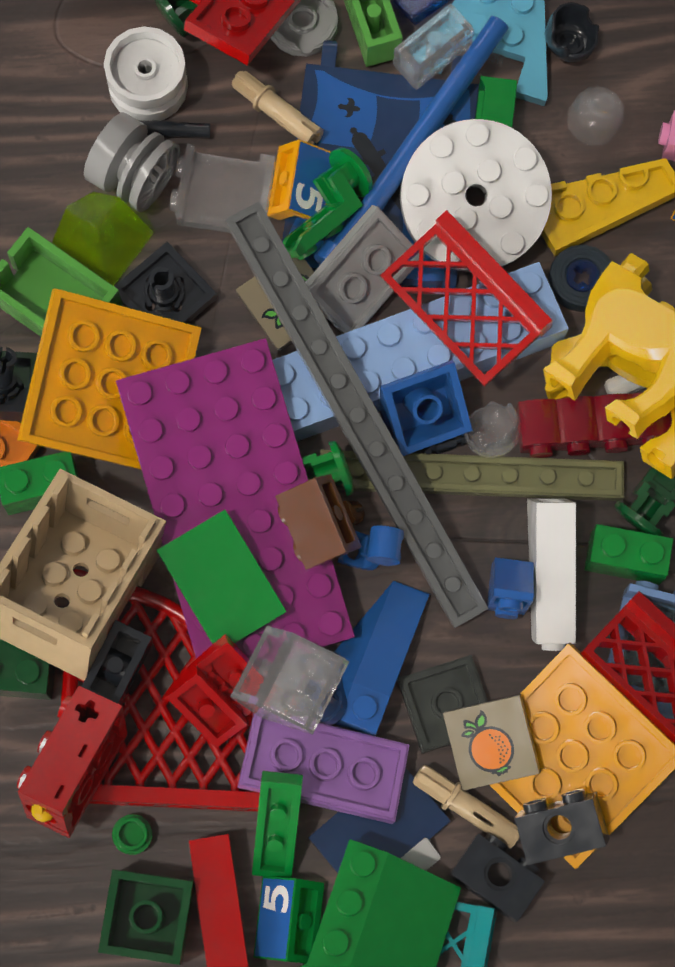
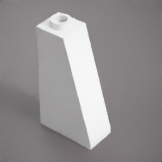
M565 498L527 499L529 562H534V597L531 604L532 640L536 644H542V650L562 651L565 644L569 642L576 644V502Z

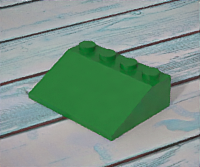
M350 839L306 967H436L461 887L388 852Z

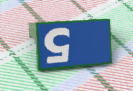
M263 876L253 958L307 964L320 927L324 883L296 878Z

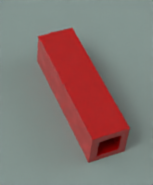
M225 834L189 840L207 967H249L230 836Z

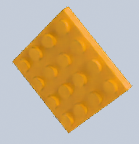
M57 288L52 289L17 440L141 470L116 380L195 358L202 328Z
M569 642L520 693L522 694L541 769L540 774L495 783L490 786L517 813L524 810V803L545 798L547 804L561 801V795L569 791L585 789L586 794L597 792L608 834L610 835L675 769V743ZM557 815L551 818L552 827L557 832L568 833L571 831V823L566 817ZM595 849L563 858L574 869H577Z

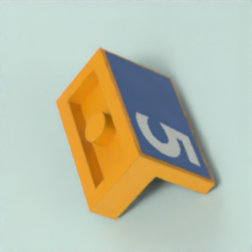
M300 139L279 146L267 213L268 217L282 220L298 216L308 220L326 205L313 180L331 167L329 162L330 151Z

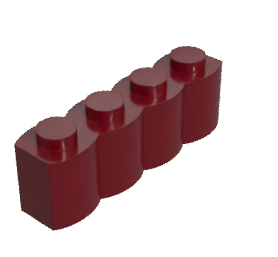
M643 392L607 394L595 397L578 396L576 401L570 397L520 401L516 407L520 453H529L531 458H546L552 456V451L556 450L567 451V454L570 456L590 453V448H605L606 453L624 452L628 450L630 445H644L650 439L666 433L672 424L671 413L669 412L666 416L652 423L636 439L628 434L630 428L623 421H620L617 426L607 421L605 407L616 399H632Z

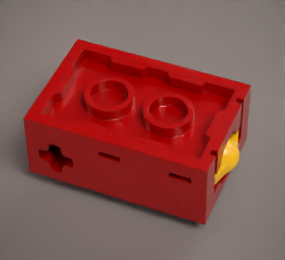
M78 686L72 697L67 696L64 699L57 715L59 721L53 731L48 730L45 732L38 745L37 752L39 755L32 767L28 765L24 768L17 782L18 794L26 817L68 838L71 837L128 735L122 705L81 686Z

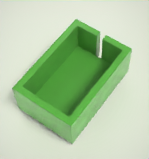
M29 227L26 228L7 252L13 269L17 271L15 275H13L7 261L4 259L0 261V309L40 337L42 336L52 289L57 288L112 304L123 305L117 288Z

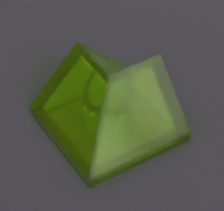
M91 192L66 207L52 244L114 286L153 235V231L120 197Z

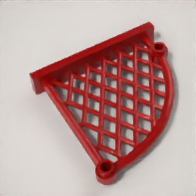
M81 569L73 570L74 574L80 577L88 574V572ZM136 587L129 599L132 606L120 621L118 618L117 621L128 626L137 614L146 630L144 634L152 637L153 644L160 656L149 671H147L144 664L139 671L142 681L131 696L128 692L124 700V717L130 713L139 730L127 746L123 742L119 749L121 755L110 770L106 772L103 778L104 785H99L89 804L258 812L260 793L240 791V788H237L240 772L235 776L226 760L237 743L245 754L247 740L244 734L251 727L254 711L246 716L247 726L233 735L223 750L220 747L215 748L202 734L191 749L189 748L181 734V730L189 720L182 714L177 722L174 721L167 708V704L170 701L166 698L165 694L161 697L153 682V679L163 665L166 666L174 683L189 665L196 660L191 639L187 633L188 629L181 605L162 595ZM141 604L160 611L152 623ZM168 616L177 633L165 648L156 630ZM182 640L191 658L179 673L170 656ZM63 671L61 704L67 696L72 697L78 688V681L84 682ZM148 689L156 706L144 722L135 704L144 691ZM161 714L170 732L158 747L149 729ZM144 739L153 756L140 772L131 754L141 740ZM175 740L184 758L172 774L163 755ZM207 741L216 759L204 775L195 757ZM126 763L136 781L135 786L112 785L113 779ZM156 765L159 766L167 781V788L144 787V782ZM188 766L199 783V789L176 788V783ZM220 767L231 785V791L208 790V784Z

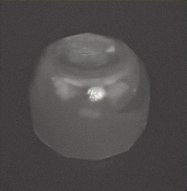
M590 86L575 97L567 113L569 130L576 139L587 145L606 144L620 130L622 123L625 121V105L615 92L602 86Z
M490 401L484 408L475 410L469 416L473 431L463 435L469 448L477 455L486 458L504 456L518 444L521 435V423L511 403H508L507 406H502L495 401Z

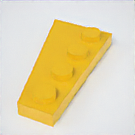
M664 158L620 168V171L616 173L588 175L586 179L567 184L565 181L552 183L550 213L541 235L553 255L557 256L560 252L571 246L579 245L675 198V171L668 160Z

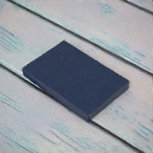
M406 768L396 820L393 824L337 812L308 837L337 874L350 839L401 858L424 838L431 839L450 822V819L433 799L413 784L414 777Z

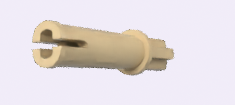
M247 71L237 72L232 81V86L253 103V109L258 112L263 111L302 141L313 145L314 142L317 144L323 136V129L278 96L273 86H265Z
M423 765L416 773L413 784L442 803V809L446 810L449 808L475 827L497 837L509 849L515 845L519 839L516 824L465 790L462 791L460 782L454 784L428 765Z

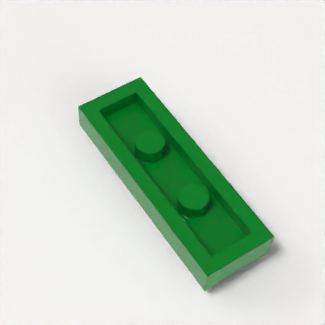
M262 771L252 875L292 878L303 775Z

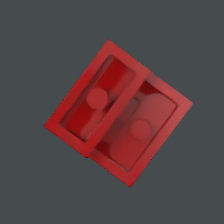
M225 634L189 665L167 690L165 696L217 748L247 726L246 716L274 696L276 689L275 685Z

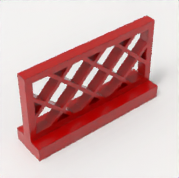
M446 210L435 220L436 224L390 265L380 277L485 387L539 336L542 337L552 328V319ZM435 237L447 247L446 261H424V247ZM451 252L460 262H451ZM419 253V261H410ZM403 267H419L418 287H401L394 280L393 276ZM424 267L446 268L445 288H423ZM450 268H467L473 274L472 289L450 288ZM477 280L486 289H477ZM409 294H418L417 303ZM422 294H445L444 315L427 314L422 309ZM449 295H472L471 316L449 315ZM476 295L494 296L499 302L498 316H476ZM503 307H504L513 317L503 316ZM434 321H444L443 330ZM448 321L471 322L470 342H453L448 337ZM475 322H498L497 343H475ZM503 323H519L529 333L518 344L502 343ZM460 348H470L469 358ZM474 349H497V364L484 375L474 364ZM502 349L511 350L501 359Z
M638 591L580 654L675 743V623ZM618 624H621L633 635L635 641L620 640ZM597 647L612 648L615 664L606 663L594 650ZM622 650L637 651L640 666L625 665ZM647 652H651L664 664V668L650 667ZM627 674L642 676L644 691H637L629 685ZM652 677L666 678L669 693L655 692ZM657 702L671 703L674 719L665 718L658 711Z

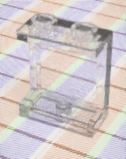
M187 144L185 155H179L177 161L176 177H181L179 189L172 190L170 199V211L175 212L177 225L230 233L225 224V219L260 201L267 214L276 166L275 156L260 154L259 162L197 153L195 145Z

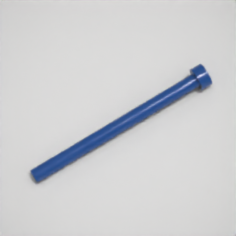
M491 16L379 175L370 192L365 195L361 201L363 206L351 215L333 242L325 240L316 252L314 259L319 265H321L371 205L379 207L381 211L384 209L402 183L404 172L414 152L422 142L439 130L508 31V26L502 19L496 16Z

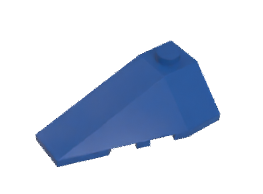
M393 581L353 628L355 637L344 640L333 652V655L339 661L344 693L347 699L345 713L335 723L336 725L355 732L376 736L429 594Z

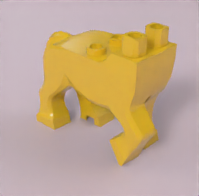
M630 253L621 265L611 261L591 290L585 309V326L582 334L558 341L553 345L551 363L543 369L546 382L545 391L548 399L570 397L576 401L585 384L599 367H609L626 380L646 387L647 390L635 398L628 400L616 399L605 407L607 421L615 426L620 421H623L630 428L628 434L638 439L648 426L670 412L672 424L669 430L661 436L647 441L640 447L643 462L673 479L675 476V308L667 302L661 301L658 303L648 297L652 291V284L645 278V275L650 271L649 264Z

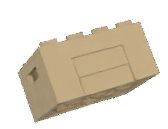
M59 469L0 562V639L84 681L115 620H118L137 585L140 587L143 585L159 557L157 549L161 548V538L164 534L166 520ZM77 566H83L88 570V574L80 577L75 575L73 570ZM58 597H65L69 600V605L60 608L55 605L54 601Z

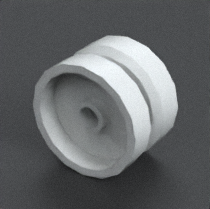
M143 26L128 29L113 40L106 51L104 69L111 101L119 112L127 113L140 121H161L176 113L186 99L188 80L183 51L174 37L161 29Z

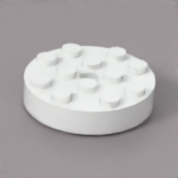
M484 119L455 122L444 126L430 135L420 144L411 157L404 172L400 191L403 220L414 242L418 241L436 224L435 220L448 210L501 267L519 258L536 242L548 220L552 201L549 173L544 160L534 145L513 128L499 122ZM470 186L478 187L483 193H486L483 205L472 206L467 202L465 193ZM435 237L424 247V253L434 261H446L447 247ZM451 252V262H460ZM451 268L459 271L470 272L467 268Z

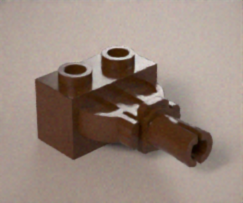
M331 474L315 477L275 496L279 504V517L288 526L294 540V553L298 560L304 564L306 570L323 565L361 548L353 525L360 524L365 518L364 510L356 511L362 505L354 500L342 501Z

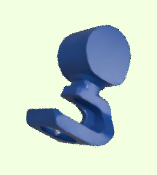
M372 526L370 535L355 531L361 544V548L358 549V555L355 559H351L345 554L338 557L337 561L340 564L369 571L376 569L379 565H398L401 560L400 550L402 540L404 539V531L389 526Z

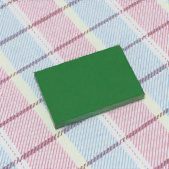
M226 510L157 549L159 556L212 644L225 634L236 643L286 613L285 608Z

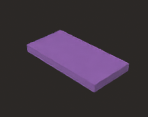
M255 708L237 788L260 793L262 771L303 775L301 803L393 824L396 820L409 744Z

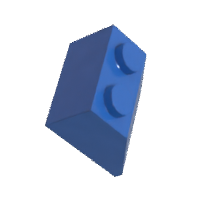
M453 360L380 386L379 408L382 419L403 456L473 431L456 365Z

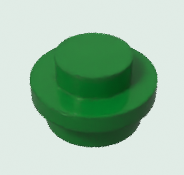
M135 814L126 815L120 818L114 825L112 839L116 848L128 855H137L149 847L152 841V828L149 822L142 816Z

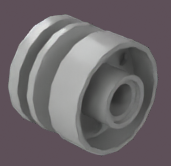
M121 112L109 121L97 137L87 157L83 174L85 180L105 192H111L117 188L116 195L118 200L125 203L129 202L131 208L138 212H143L156 201L169 182L179 159L180 147L171 140L167 139L164 141V136L160 133L154 132L147 136V125L127 113Z

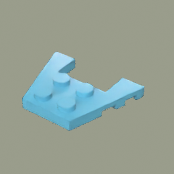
M454 0L412 55L410 65L442 74L452 41L470 46L491 16H496L507 24L508 31L492 53L524 63L516 88V98L545 106L548 97L546 40L544 34L545 1Z

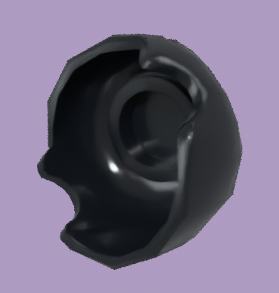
M575 2L561 4L550 16L544 33L545 40L549 49L558 59L576 63L588 59L598 46L599 25L592 23L589 18L590 10L585 5Z

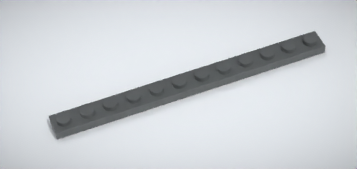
M260 201L225 219L226 226L398 529L404 531L403 540L452 627L456 628L489 609Z

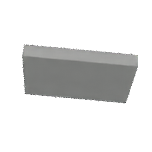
M371 205L305 283L323 315L342 334L365 326L394 292L380 275L413 244L379 207ZM419 253L410 261H419ZM403 267L393 276L394 280L400 285L414 267Z

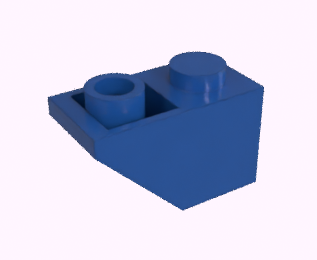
M495 557L491 564L487 598L489 609L487 610L495 611V616L499 618L517 619L518 614L525 615L533 602L534 562Z

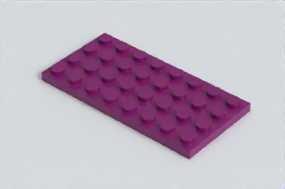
M266 338L116 380L154 515L166 520L164 534L161 538L163 546L226 510L286 610V613L236 642L237 647L256 666H260L303 653L305 647L311 643L324 647L354 638L333 562L329 561L323 565L306 570L304 564L298 560L294 553V540L289 528L282 522L278 514L279 504L275 496L308 481ZM174 581L197 659L212 643Z

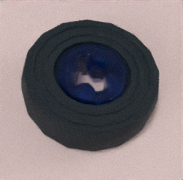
M588 245L571 246L560 252L552 262L548 275L549 285L556 301L569 310L584 312L591 290L611 263L608 256L598 248ZM578 271L580 274L587 272L588 275L590 274L588 278L589 284L587 285L585 282L575 283V272Z

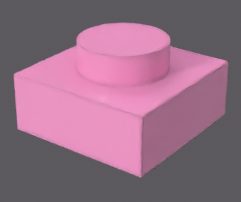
M675 110L669 123H662L658 144L664 145L662 159L666 158L675 161Z

